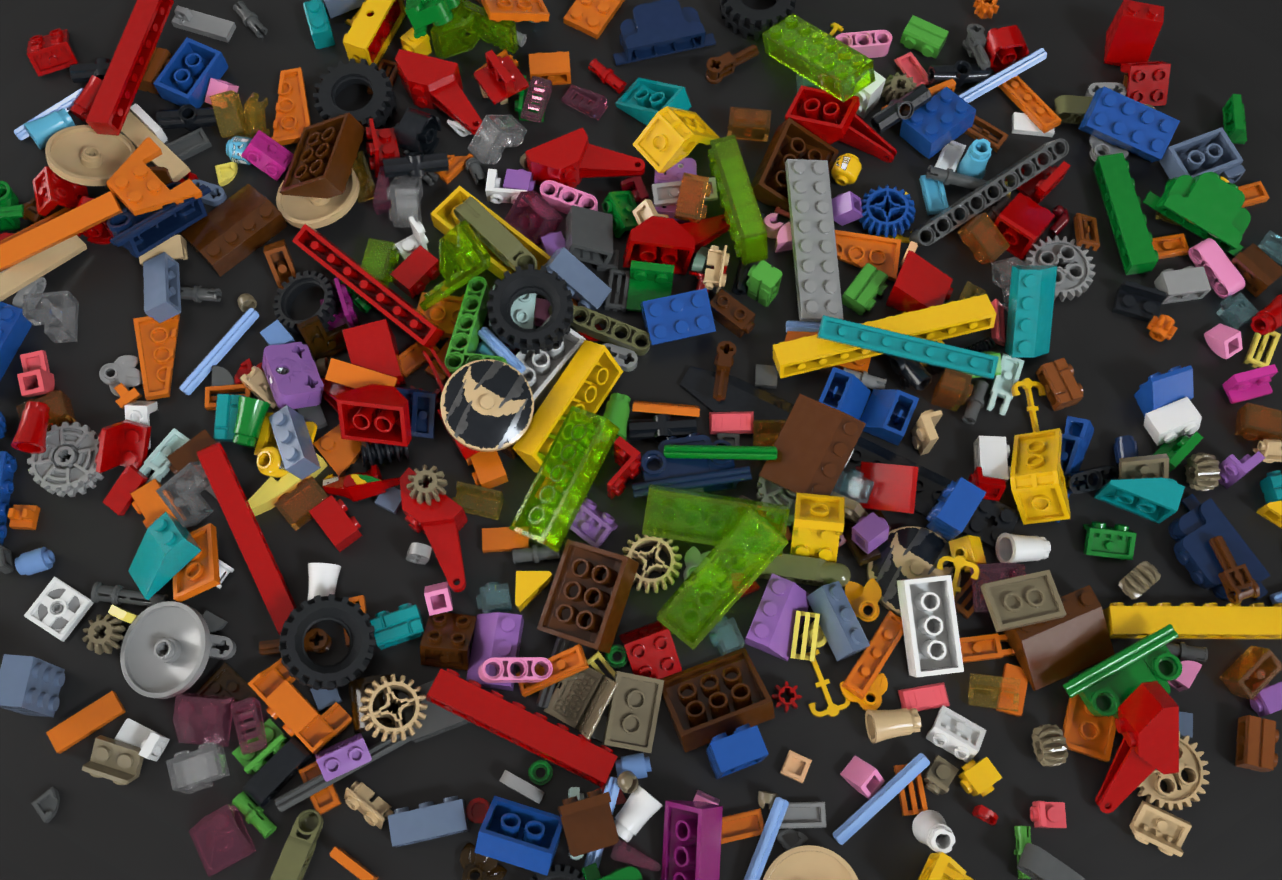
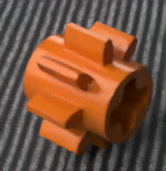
M975 0L973 5L976 8L974 14H977L981 19H991L993 14H997L999 6L996 5L998 0Z
M1164 314L1159 317L1154 316L1146 327L1150 330V337L1160 342L1165 339L1170 340L1178 329L1173 326L1175 324L1174 319Z

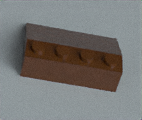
M349 112L305 127L280 193L282 195L326 199L343 194L346 190L348 178L352 173V167L357 158L360 144L363 141L365 127Z
M788 118L777 127L747 193L766 205L775 208L780 207V209L789 212L785 169L786 160H828L830 173L839 151L791 118Z
M247 184L210 211L206 217L183 231L181 235L221 277L288 225L282 213L265 196L250 184Z
M799 394L774 444L778 450L777 459L766 460L758 476L795 495L796 493L830 496L866 423L840 410Z
M567 539L537 630L609 654L639 562L627 556Z
M1090 585L1060 597L1067 614L1063 618L1002 631L1003 634H1006L1010 647L1015 651L1014 655L1033 691L1090 667L1115 654L1102 606Z
M745 647L661 679L664 680L662 697L685 753L711 743L712 738L726 732L727 736L734 734L733 732L736 731V728L749 723L753 727L775 718L773 701Z

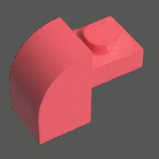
M40 350L20 355L23 373L17 374L21 395L29 398L52 393L55 388L54 374L50 373L46 351Z

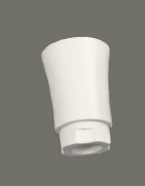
M1002 533L997 538L995 550L1001 564L1011 565L1019 562L1047 559L1051 551V544L1045 537Z
M308 563L309 587L307 601L313 599L314 596L320 595L323 597L335 594L341 570L340 565Z
M638 785L635 792L630 794L621 810L614 817L616 819L614 823L617 833L626 842L631 840L633 834L636 836L644 824L663 807L656 798L640 785Z
M925 810L915 817L912 831L919 842L926 844L935 852L948 853L952 850L955 836L940 813L934 810Z

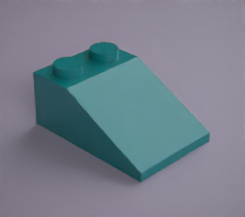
M639 77L615 103L617 108L646 126L656 113L666 106L687 111L692 107L684 87Z
M1170 478L1110 480L1095 493L1094 498L1160 524L1178 511L1185 486L1178 484L1177 481Z
M165 512L148 527L128 572L144 598L149 600L202 550L184 524Z

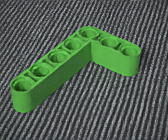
M481 276L473 277L468 282L444 363L451 375L463 365L476 360L492 359L507 363L506 359L500 356L475 354L480 339L478 331L484 326L488 312L487 301L490 299V288L486 279Z

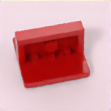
M493 50L485 53L487 66L474 72L475 79L494 105L529 87V83L509 56L501 58Z
M373 118L369 119V127H365L366 139L369 140L366 142L367 154L372 156L369 157L370 170H374L375 176L380 177V167L383 166L382 158L399 157L400 153L394 128L375 129Z

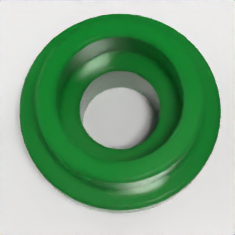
M620 644L612 645L610 653H605V659L612 668H622L628 662L626 651ZM620 653L622 658L619 661H615L612 658L613 654Z
M537 760L529 767L528 775L534 784L545 785L552 779L553 769L547 761ZM540 768L545 770V775L541 778L536 775L537 770Z

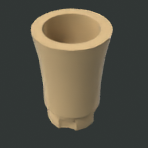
M916 708L868 709L865 713L867 734L872 744L920 732L922 727L921 718Z

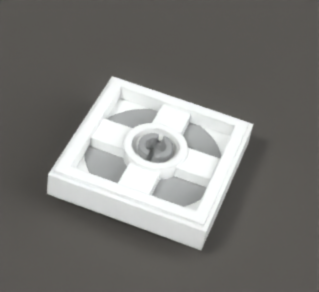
M54 576L25 613L24 617L64 642L94 602Z

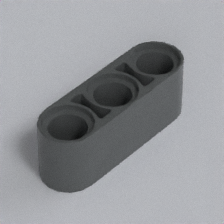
M1026 843L1017 869L1032 880H1085L1084 877L1041 847Z

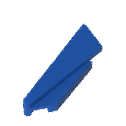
M1067 416L1065 433L1062 434L1060 461L1064 476L1080 470L1094 433V427L1090 420Z

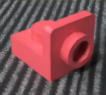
M1032 802L1030 819L1034 822V828H1067L1065 802Z

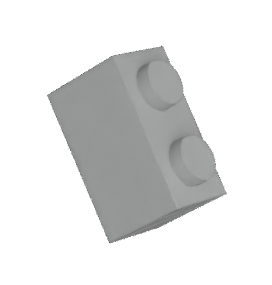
M1188 266L1180 270L1166 269L1154 281L1157 289L1167 293L1166 298L1161 304L1202 299L1211 290L1204 266Z

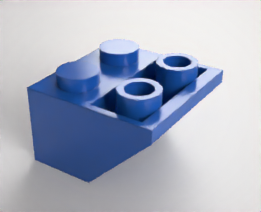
M1191 365L1183 368L1181 366L1173 367L1165 374H1161V372L1154 373L1148 377L1147 382L1139 386L1140 389L1134 394V397L1144 417L1148 412L1188 397L1189 400L1194 398L1193 368Z
M833 367L819 402L860 420L871 391L854 374Z
M873 389L860 421L866 423L863 431L898 446L905 435L919 398L901 390Z

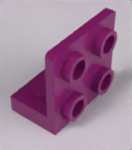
M338 277L333 278L341 307H337L339 314L333 315L336 318L335 321L328 322L330 325L328 329L329 331L345 323H347L349 328L356 327L359 321L353 309L350 293H348L345 283L341 284Z

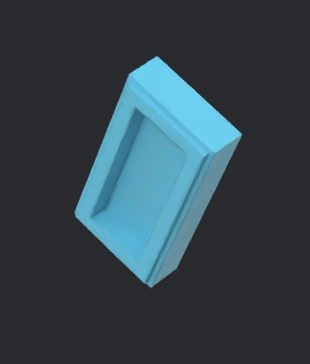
M921 175L919 181L927 215H935L948 208L949 205L943 182L927 179L926 175Z

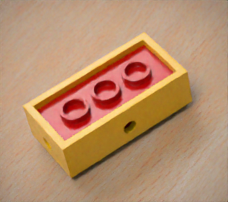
M366 0V2H363L361 11L353 19L352 27L343 38L349 62L353 58L356 63L366 59L369 66L373 62L378 66L406 16L404 0Z

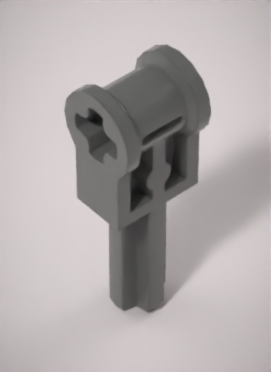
M969 24L966 29L968 33L962 46L967 50L969 57L976 59L981 70H986V68L991 66V62L984 48L987 41L984 35L985 28L979 24Z

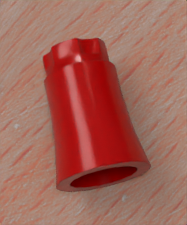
M91 75L87 85L70 108V111L83 122H86L102 84V80L94 75Z
M1282 294L1276 296L1270 304L1252 318L1251 327L1254 332L1266 335L1282 326Z
M34 401L26 403L17 432L11 443L14 449L33 454L46 452V435L50 418V407L47 404Z

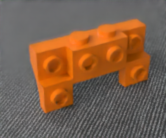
M280 658L273 665L258 673L248 685L269 706L266 711L275 720L280 718L285 723L282 728L291 737L296 735L313 754H317L333 737H337L353 722V718L337 702L321 715L292 684L296 679L288 674L289 671L283 666L282 658Z

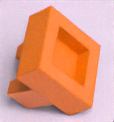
M122 383L114 388L120 395V398L115 402L122 409H125L124 405L142 397L136 388H132L129 391Z
M14 504L13 508H9L8 511L9 527L12 529L36 530L40 507L37 505Z

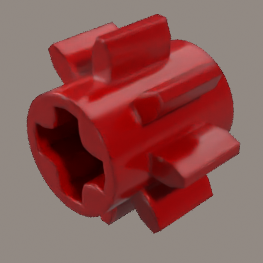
M785 681L782 688L776 685L774 688L778 693L771 695V699H776L777 702L774 708L783 707L785 713L788 712L790 706L796 709L798 705L794 701L802 698L801 695L796 694L798 686L796 685L792 688L788 686V681ZM784 692H787V695L792 697L788 703L785 702V698L781 697Z

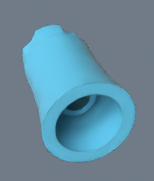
M64 108L58 112L55 111L47 116L23 124L40 150L46 147L47 141L53 134L64 128L76 126Z
M986 139L974 140L964 157L960 160L957 166V173L982 179L991 156L990 142Z

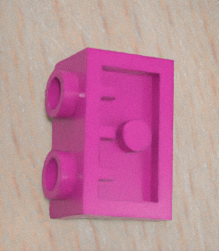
M258 130L241 156L277 181L292 161L294 154Z
M1275 364L1234 374L1222 384L1230 403L1235 404L1271 394L1273 390L1269 382L1272 381L1271 378L1278 373Z

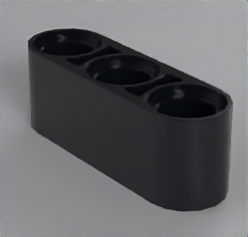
M297 736L293 737L246 783L243 790L259 807L265 806L298 773V770L303 768L312 759L314 754Z

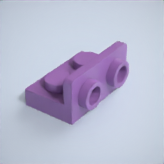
M1259 451L1252 457L1247 454L1240 460L1231 454L1219 464V469H1221L1219 483L1228 489L1263 461L1265 457Z
M588 498L577 499L561 522L588 544L600 548L609 534L616 530L618 525L610 514L599 511L596 508V503Z
M361 732L315 754L317 764L326 782L372 760Z

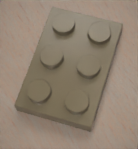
M1050 570L985 583L980 587L996 632L1059 619L1067 615Z
M616 671L614 681L619 685L610 700L602 744L651 753L664 680Z

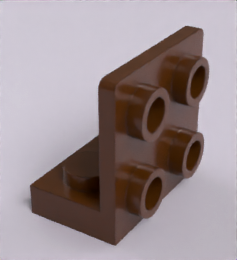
M1254 243L1243 252H1240L1231 261L1244 278L1245 288L1256 298L1282 275V267Z
M446 612L429 616L420 643L421 665L468 670L470 643L476 625V616Z

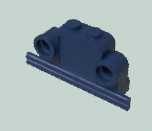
M660 0L637 5L633 9V19H627L621 23L619 41L625 52L613 54V58L617 66L715 45L716 41L713 33L706 34L698 12L694 8L684 7L681 9L678 0Z
M172 182L166 186L171 190L181 183ZM204 184L198 187L202 191L203 196L211 192L210 188ZM188 198L184 200V203L163 205L162 209L134 216L126 207L122 209V213L107 220V226L114 236L110 239V243L117 247L123 246L130 251L132 256L138 258L206 217L207 213L202 199Z
M692 433L684 438L668 437L659 444L658 451L651 450L646 452L641 459L644 482L633 483L632 490L634 498L646 496L647 502L736 489L738 482L752 480L750 466L735 468L734 459L666 458L664 456L665 445L732 446L725 440H717L712 443L708 436Z
M1193 493L1181 500L1189 512L1170 523L1169 534L1176 541L1174 544L1176 558L1189 571L1191 579L1203 589H1212L1218 599L1229 601L1225 588L1218 576L1224 570L1209 543L1211 538L1221 535L1237 565L1245 564L1252 578L1257 582L1260 595L1255 599L1258 600L1269 592L1262 585L1261 581L1271 575L1215 502L1210 498L1200 504Z

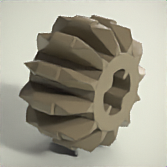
M898 72L895 76L890 74L885 81L882 97H885L886 103L892 99L901 98L916 88L917 83L913 82V77L907 78L906 73L903 76Z
M1196 453L1187 458V465L1184 466L1186 468L1185 475L1187 476L1186 482L1189 483L1191 489L1209 491L1219 485L1218 480L1221 479V469H1219V461L1216 460L1215 455Z
M424 464L422 471H419L418 468L414 469L415 476L408 475L411 483H408L406 487L411 491L410 497L412 499L417 498L418 504H422L426 500L427 505H431V499H435L437 502L440 501L438 494L446 495V490L443 487L447 486L448 482L443 479L445 476L443 471L437 472L436 466H432L429 470L427 465ZM426 482H430L428 484V488H424L426 486Z
M1143 561L1122 578L1118 586L1126 596L1128 595L1132 600L1137 599L1160 580L1161 574L1148 561Z
M101 614L97 615L96 622L92 619L88 620L91 626L83 629V632L87 633V635L82 638L83 642L88 643L86 646L88 650H94L96 654L102 655L104 652L112 654L113 647L121 649L118 642L123 641L124 636L121 634L126 631V627L121 626L122 620L114 618L110 614H107L105 617Z
M1056 724L1041 725L1034 728L1031 738L1033 740V753L1036 754L1037 761L1042 766L1049 767L1066 763L1068 746L1066 738L1063 736V731Z

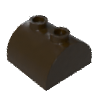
M391 675L369 676L349 683L355 734L367 732L365 727L370 723V721L361 722L360 720L362 716L367 715V713L359 712L360 707L367 706L360 702L361 697H369L365 693V689L370 688L374 690L372 687L374 680L382 685V676H385L387 681L390 682ZM391 689V691L394 692V695H395L397 698H399V697H398V693H400L399 690H397V689ZM381 692L374 699L373 711L385 705L384 692ZM390 701V706L387 710L389 712L392 711V714H396L401 706L395 705V703ZM377 718L378 722L386 727L395 726L389 718Z

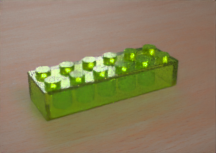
M794 13L762 33L767 55L842 102H845L875 81L872 59Z
M735 134L710 140L711 149L707 150L710 161L709 169L711 176L716 178L717 192L720 193L721 208L725 209L724 217L726 224L730 225V238L736 244L734 245L736 257H741L743 265L768 259L767 232Z
M572 406L509 529L530 541L558 553L620 429L606 417Z
M649 484L642 535L782 556L790 510L787 505Z
M749 507L657 612V620L694 650L789 543L787 538L753 508Z

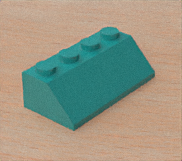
M1012 265L1005 352L1012 358H1034L1049 353L1057 275L1056 265Z

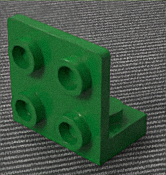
M631 260L626 310L642 312L641 302L671 296L674 265Z

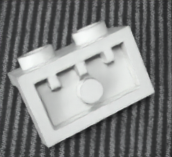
M943 705L937 714L932 728L927 733L926 739L968 763L979 752L987 730Z

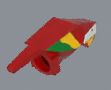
M377 464L372 465L371 469L367 472L352 473L342 477L330 474L323 480V488L326 494L343 496L353 502L386 493V489L400 485V477L383 480Z

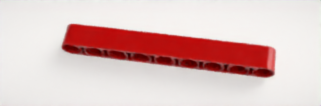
M217 442L197 451V456L280 635L285 621L293 609L297 607L221 443Z

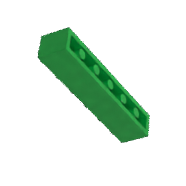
M1123 153L1098 156L1093 170L1126 275L1152 272L1159 259L1158 252L1154 250L1152 245V234L1148 232L1146 215L1142 213L1140 207L1141 200L1135 192V181L1129 173V162L1125 160Z

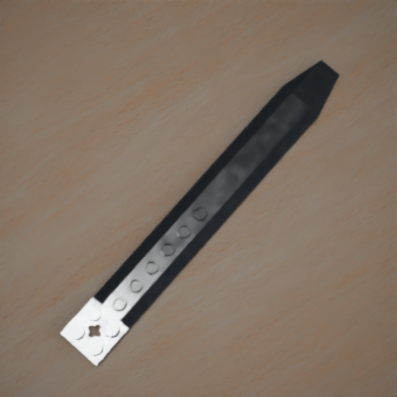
M689 367L680 384L681 388L711 412L754 411V434L775 444L794 406L793 404L729 375L726 399L718 402L713 398L716 372ZM859 437L853 454L840 475L859 484V480H855L856 466H861V462L919 467L914 512L927 517L932 507L934 508L938 504L939 500L937 499L943 489L952 482V480L862 437ZM982 499L961 534L964 536H978L981 539L982 545L995 550L996 541L1000 534H1012L1020 516L1019 511L999 501ZM985 518H992L996 523V526L993 525L991 528H989L987 526L988 523L985 521Z

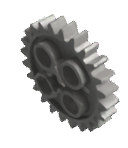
M1055 235L1053 240L1047 236L1044 241L1040 239L1037 244H1033L1026 255L1027 258L1024 264L1057 266L1054 300L1057 296H1059L1061 302L1065 300L1066 296L1070 301L1075 296L1080 297L1093 282L1092 278L1095 272L1092 270L1095 264H1090L1093 257H1086L1089 250L1082 251L1080 246L1074 245L1075 239L1067 242L1066 236L1062 240H1059L1057 235Z

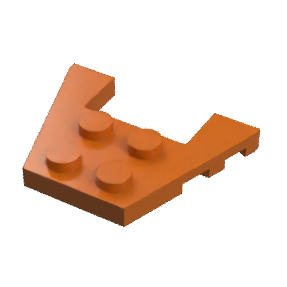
M147 137L106 182L111 192L134 216L162 209L163 205L171 203L177 205L184 203L185 199L192 197L198 199L203 196L202 191L190 179L170 190L151 171L146 164L162 155V151L150 137Z

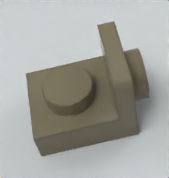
M937 755L922 780L926 783L925 787L930 792L936 795L939 793L943 795L949 791L948 787L959 769Z

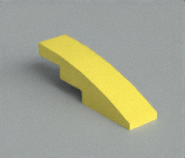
M316 453L321 468L303 480L290 472L281 477L279 481L270 477L248 500L254 515L258 516L271 510L308 485L328 466L324 459Z

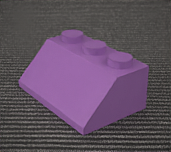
M772 573L744 644L788 661L792 649L796 610L807 612L810 605L807 596L810 594L796 583ZM801 616L799 631L805 616Z
M502 612L477 614L466 681L469 679L474 680L484 688L514 690V683H486L482 681L478 675V669L489 658L519 657L524 625L522 615ZM491 664L486 665V673L489 676H495L497 672L495 666ZM511 664L510 672L516 676L517 665Z

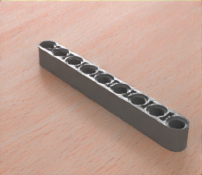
M1059 138L1043 144L914 229L909 236L910 242L918 243V248L935 243L1065 157L1069 152L1068 142L1065 139ZM1021 167L1024 169V175L1021 173ZM1005 178H1006L1007 181H1008V185H1007V186L1005 185V182H1004V179H1005ZM988 189L991 191V197L988 195ZM971 200L975 203L974 208L971 206ZM954 211L958 213V219L954 217ZM938 221L941 223V231L937 228ZM921 232L925 236L924 242L920 239Z

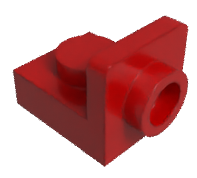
M978 466L968 479L969 482L986 492L983 499L999 501L1006 488L1005 479L985 477L982 473V467Z

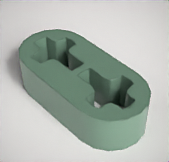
M704 246L700 248L695 256L692 271L701 274L708 266L706 261L708 249L710 248Z

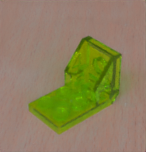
M460 0V4L451 9L454 15L451 21L441 26H433L430 30L435 54L441 59L472 50L480 38L486 43H492L500 47V49H505L513 54L519 49L515 22L509 20H502L500 22L489 20L484 8L467 0Z
M466 220L457 224L439 240V271L445 280L424 295L426 299L419 304L424 312L467 285L469 280L479 276L490 267L489 253Z

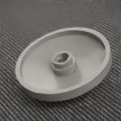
M175 601L160 602L141 612L129 626L121 646V669L129 686L143 696L168 699L182 694L194 685L202 675L210 656L211 636L205 619L193 607Z

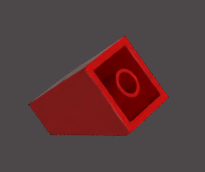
M1123 0L1106 32L1104 63L1121 66V63L1147 62L1164 22V6Z
M1019 192L999 214L987 238L1020 260H1023L1033 244L1037 242L1048 228L1055 215L1047 208L1034 202L1030 197Z
M909 250L886 305L902 312L917 311L930 306L942 305L945 299L949 301L954 288L950 286L953 279Z
M386 319L342 330L351 364L398 378L397 387L406 384L399 359L396 338Z
M861 462V466H856L855 480H859V489H854L853 500L859 502L866 509L914 514L919 467Z

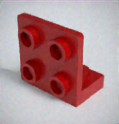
M54 29L49 35H35L28 41L27 56L38 77L68 68L72 64H78V60L69 44V32L67 29Z
M1163 61L1121 63L1120 71L1127 73L1128 76L1126 96L1142 104L1152 106L1166 105L1171 64Z
M1063 161L1058 167L1056 165L1053 168L1049 166L1016 189L1039 204L1060 183L1071 165ZM1021 167V173L1024 175V169Z
M45 166L32 180L37 213L45 217L57 205L74 209L77 207L82 196L89 197L87 186L75 184L59 177L48 166Z
M123 420L102 428L98 436L100 444L95 458V463L97 464L96 472L102 473L119 465L124 467L133 465L139 470L147 459L152 426Z
M621 436L614 442L615 461L621 466V469L607 483L608 497L610 499H613L615 495L620 496L627 487L625 484L630 479L634 480L641 472V452Z
M663 619L619 635L633 674L662 679L682 671L670 630Z

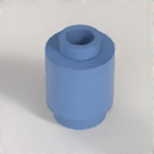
M41 547L20 554L15 559V567L20 575L26 574L30 576L51 569L55 562V556L51 550Z
M644 752L621 756V759L615 761L617 777L624 771H631L637 779L648 777L647 772L652 771L650 758L644 757Z

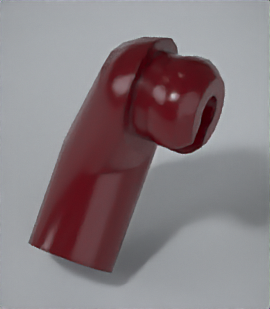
M1057 205L1052 210V213L1056 216V222L1049 228V231L1053 235H1058L1069 222L1068 210L1063 208L1062 205Z

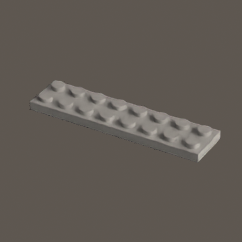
M787 159L785 169L799 321L821 322L823 315L843 320L828 160Z

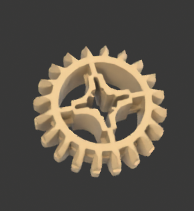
M644 531L642 539L636 534V542L629 539L627 541L629 547L622 548V552L626 554L623 556L636 559L643 567L641 575L636 572L633 584L637 583V591H640L642 586L645 587V593L647 594L650 587H653L654 593H658V586H661L663 590H667L666 582L673 585L675 583L673 577L678 578L680 575L676 569L682 568V563L677 562L682 559V555L675 554L679 547H671L673 544V539L671 538L665 542L666 535L664 533L661 534L660 538H657L656 531H653L652 537H648V532ZM653 546V548L649 552H643L641 550L637 552L639 549L643 547ZM661 549L669 557L670 567L665 565V562L659 558ZM655 554V563H652V566H649L647 569V559H653ZM653 572L665 573L658 578H648Z
M395 674L391 675L390 682L387 681L385 676H382V685L374 680L372 682L374 690L366 688L365 693L369 697H361L360 702L367 705L359 708V712L367 713L360 720L361 722L370 721L365 730L369 731L374 727L376 729L372 734L374 738L377 737L379 732L383 733L382 742H385L387 736L391 735V742L395 743L398 734L402 741L406 740L405 732L407 731L410 736H413L415 730L412 726L418 729L422 726L421 722L417 719L424 720L426 718V714L419 712L427 709V704L419 703L425 700L426 696H417L421 687L417 686L413 690L411 688L414 683L413 679L408 684L403 683L405 680L404 675L400 677L399 682L396 681ZM391 689H397L406 693L409 699L397 698ZM381 692H384L385 705L373 711L374 699ZM390 701L395 703V705L401 706L396 714H392V711L389 712L387 710L390 706ZM413 705L412 719L403 726L401 713ZM377 718H389L396 728L382 725L378 722Z

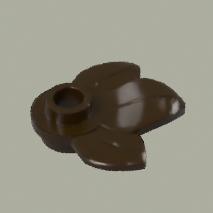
M471 843L465 845L460 855V864L464 869L462 880H472L470 875L474 872L480 875L477 880H502L505 877L507 870L501 865H497L499 860L475 853L476 847Z

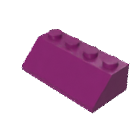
M665 800L661 880H719L723 806L699 801Z

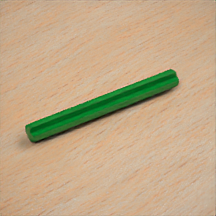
M665 445L664 456L666 458L776 460L778 450L775 446Z

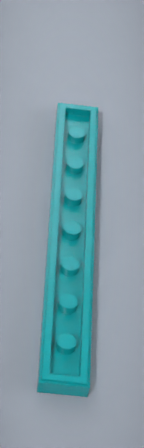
M825 315L822 316L817 336L819 339L988 379H994L999 359L997 356Z

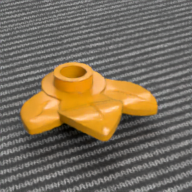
M871 578L863 587L856 582L849 581L845 586V594L856 617L865 622L876 620L880 614L878 602L882 597V591L878 582ZM866 606H870L873 609L869 615L864 613Z
M880 673L865 697L861 700L842 687L844 681L840 682V689L845 698L850 702L858 703L865 711L868 709L877 710L882 704V695L888 688L885 674ZM866 696H873L874 702L867 701Z

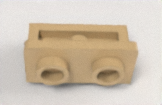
M927 410L921 413V416L911 430L913 446L915 449H918L920 455L929 453L939 439L935 426L943 415L941 410L935 412L934 410Z
M1143 800L1129 825L1134 838L1141 843L1148 845L1150 842L1158 846L1161 852L1169 856L1175 854L1179 857H1182L1184 853L1181 846L1192 827L1190 822Z

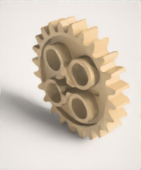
M1179 731V773L1164 775L1155 769L1138 786L1140 791L1137 796L1147 795L1146 802L1151 804L1155 801L1156 807L1162 808L1164 806L1166 811H1171L1173 806L1175 810H1183V806L1192 807L1191 801L1199 802L1200 799L1197 794L1206 793L1201 785L1209 784L1207 780L1203 779V775H1208L1210 772L1203 770V766L1208 764V761H1201L1200 759L1204 751H1195L1198 743L1188 744L1190 736L1187 735L1180 738ZM1182 770H1185L1188 774L1187 782L1181 777ZM1161 780L1167 784L1166 792H1163L1160 788Z

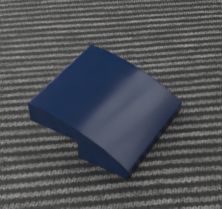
M396 386L395 388L408 400L411 436L434 438L437 393Z

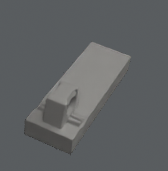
M179 5L175 8V16L171 21L176 28L227 43L236 29V25L232 21L190 10Z
M715 177L652 184L654 207L718 199Z

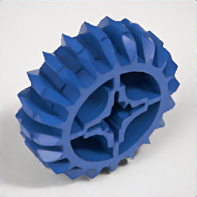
M887 184L884 189L880 186L877 187V190L871 188L869 194L865 193L863 200H861L863 217L859 219V222L862 223L863 230L868 229L869 235L876 233V236L884 235L887 238L888 235H891L895 239L897 233L902 236L904 231H908L914 222L916 213L914 201L911 200L910 194L905 195L904 189L897 191V186L890 189Z

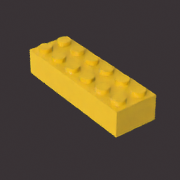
M460 185L430 213L433 226L501 280L504 279L506 271H509L510 274L515 271L504 264L454 214L453 210L470 196L479 202L535 256L538 266L537 270H540L541 266H544L551 257Z
M584 340L533 416L525 434L512 447L533 472L551 479L555 477L622 375L623 370L604 345Z

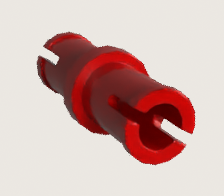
M593 59L590 62L588 70L597 75L603 84L607 83L618 94L625 89L624 86L627 83L616 76L611 68H606L597 59Z

